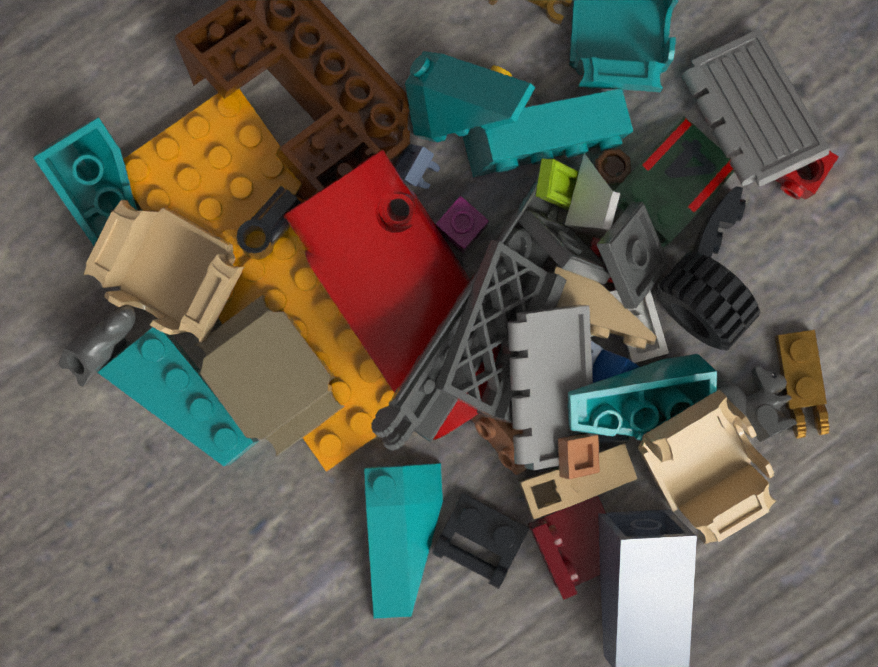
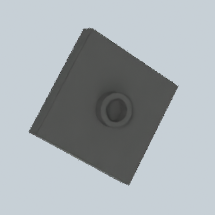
M643 201L631 203L597 243V247L624 308H637L669 266Z
M526 210L518 220L562 269L605 284L611 277L605 263L571 227L530 210Z

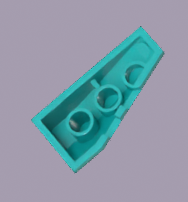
M441 463L364 468L374 619L412 616L443 503Z

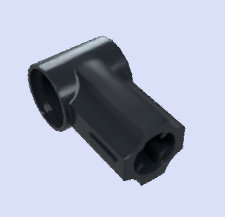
M280 186L251 220L244 222L239 227L237 241L246 256L258 260L271 254L275 243L291 227L284 214L301 204V202L289 190ZM260 231L266 235L262 246L250 248L246 245V239L252 232Z

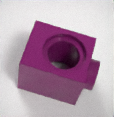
M460 196L435 225L441 235L464 254L488 227L489 220Z

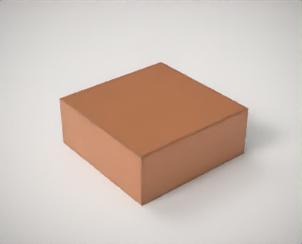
M584 433L558 439L560 477L574 479L600 473L597 434Z

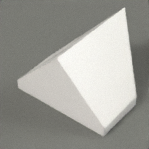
M585 153L565 225L601 239L612 226L620 193L611 190Z

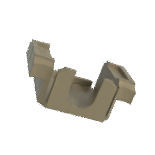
M262 295L211 332L205 342L199 341L195 346L200 347L206 354V357L203 358L200 375L246 438L268 440L273 445L276 456H279L335 415L345 405H341L335 399L332 385H328L335 376L325 362L308 345L301 335L302 331L294 320L285 312L271 311L265 302V296Z

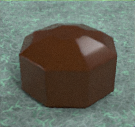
M620 148L605 149L594 162V167L608 186L620 185L631 173L630 157Z

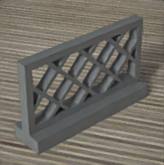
M491 240L435 388L476 409L477 413L487 418L513 424L511 397L521 395V390H511L509 358L519 356V351H509L508 323L505 312L515 308L510 321L512 322L517 321V313L556 308L567 280L559 274L546 272L502 242ZM501 255L504 257L507 273L498 277L496 265ZM527 272L528 276L522 289L519 276ZM509 282L512 299L503 303L500 286ZM490 292L493 309L484 314L482 301L485 294ZM496 319L499 334L489 340L486 323ZM476 329L479 346L469 350L468 338L471 331ZM501 344L497 359L494 362L492 348ZM482 355L485 371L475 376L472 360ZM462 366L466 382L458 387H454L451 385L456 370ZM488 381L481 399L478 385Z

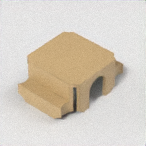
M121 200L111 212L86 262L84 275L94 276L101 282L103 288L120 287L121 291H108L104 297L118 307L134 306L156 316L158 319L152 320L150 326L169 335L190 332L200 342H205L244 267L233 265L236 258L233 254L232 244L169 208H161L159 212L138 211L129 204L128 200Z
M720 390L710 394L644 434L638 446V450L667 505L673 512L679 508L690 523L698 529V537L704 545L710 542L722 541L770 512V507L776 502L769 494V482L750 464L752 461L769 479L774 476L771 464L754 448L744 431L751 438H754L757 434L748 418Z

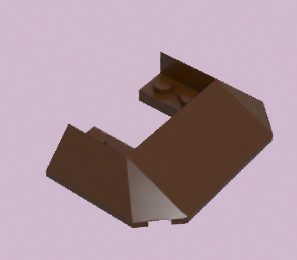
M229 0L175 35L174 40L193 86L206 78L225 99L262 72L268 70L315 121L282 145L276 153V156L301 182L295 197L307 200L379 151L384 150L389 160H392L410 144V130H408V113L410 110L406 92L321 0Z

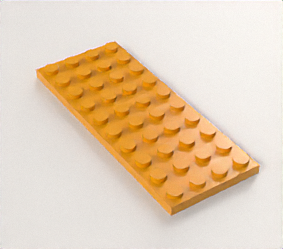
M236 90L225 99L217 93L123 159L133 197L143 211L159 212L161 208H169L233 245V254L236 258L233 265L244 267L218 317L222 324L264 295L265 302L271 311L285 312L290 315L302 331L301 335L308 345L331 370L335 378L328 385H332L335 399L341 405H345V407L303 438L327 472L377 436L372 431L371 423L376 418L375 415L379 409L389 406L388 403L393 397L394 392L310 267L305 257L306 248L292 227L275 243L271 254L263 259H252L246 256L237 241L239 227L244 222L251 220L280 186L289 190L295 196L301 182L276 156L280 145L241 90ZM298 198L301 203L305 201L304 199ZM260 231L252 232L246 239V245L250 248H258L264 244L266 235Z

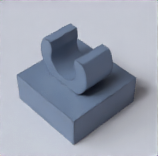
M409 144L402 151L394 165L405 184L429 189L431 186L422 178L426 168L434 172L440 170L439 165L431 161L434 156L431 151L423 146Z

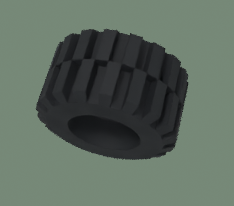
M686 253L656 287L657 296L669 315L696 339L719 350H729L760 314L758 304L746 285L725 266L700 253Z

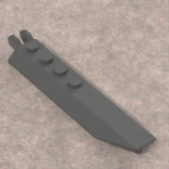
M538 176L496 241L502 242L538 267L543 268L550 255L518 222L526 210L557 221L560 207L536 197ZM501 255L496 265L498 277L507 273L504 257ZM481 264L457 297L456 302L442 323L437 327L436 332L416 359L415 364L401 385L396 389L388 403L389 406L379 409L375 415L376 418L371 423L372 431L378 437L383 438L382 442L389 450L394 451L400 447L402 448L413 431L431 442L458 401L436 389L435 385ZM527 272L519 276L522 289L528 276ZM507 282L500 286L503 303L512 299L510 285ZM490 292L485 294L482 301L484 314L493 309ZM515 308L505 312L507 323L512 317ZM496 319L486 323L490 340L499 334ZM476 329L471 331L468 338L469 350L479 346ZM482 355L472 360L475 373L483 362ZM462 366L456 370L451 383L454 387H458L466 382Z

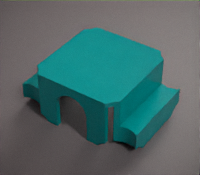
M573 0L569 66L574 68L578 75H583L578 87L622 88L623 90L661 92L663 87L660 82V75L667 71L674 60L676 37L669 38L672 12L678 0Z

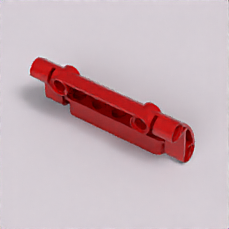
M381 150L356 166L349 173L284 214V217L306 248L305 257L310 267L395 393L470 278L419 201L417 195L407 188L384 150ZM394 199L406 201L409 205L410 213L406 216L396 215L391 209V201ZM501 344L492 348L494 362L497 359ZM483 362L476 371L475 376L485 371ZM488 381L478 385L481 399ZM458 400L433 440L447 435L479 413H477L476 409Z

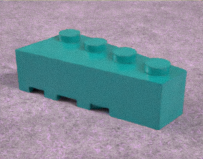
M621 88L525 107L514 123L487 130L480 126L470 128L468 135L462 137L474 178L494 172L512 170L518 166L530 163L532 165L541 164L542 158L554 159V157L566 155L567 158L587 153L589 148L600 146L601 150L616 148L623 144V138L634 131L623 89Z
M152 327L97 372L222 466L231 465L259 442L257 438H246L200 375V368L173 335L166 334Z

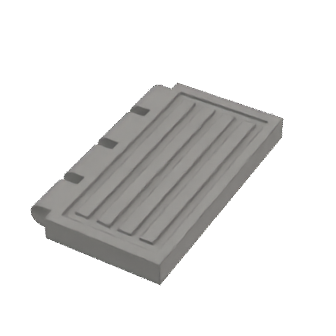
M760 29L692 60V68L682 74L681 77L692 97L699 98L696 104L710 128L717 127L713 130V134L726 158L734 157L730 161V165L742 186L756 181L758 186L761 187L829 155L830 147Z
M579 304L517 313V321L508 322L509 351H519V356L509 358L511 390H521V395L511 397L513 429H523L522 434L513 436L515 464H524L525 468L530 470L558 466V439L585 433L571 431L569 428L568 392L593 384L589 305Z

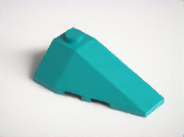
M423 51L414 60L410 67V75L405 82L414 135L420 139L437 143L445 141L447 135L455 133L460 137L468 135L470 128L480 126L487 130L516 122L536 88L526 81L442 53Z
M100 117L68 132L37 151L34 155V160L93 246H95L111 212L121 200H128L129 204L137 210L121 149Z
M699 354L662 359L568 392L569 428L571 431L615 436L616 434L634 436L637 440L642 441L643 435L710 394L717 391V371Z

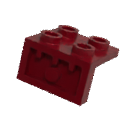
M598 495L528 523L557 591L563 600L578 594L575 586L600 575L598 514H606Z

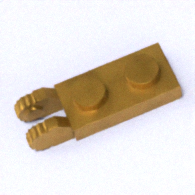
M815 330L776 335L775 342L780 373L787 381L783 392L784 395L792 397L786 403V409H789L790 417L796 419L797 422L792 427L795 438L806 437L807 427L801 408L812 406L814 424L818 434H828L830 431L829 418L824 405L827 404Z

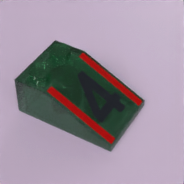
M684 116L614 191L620 193L617 206L625 211L631 203L643 201L661 246L664 248L673 241L734 173L730 165L732 159L726 158L724 152Z

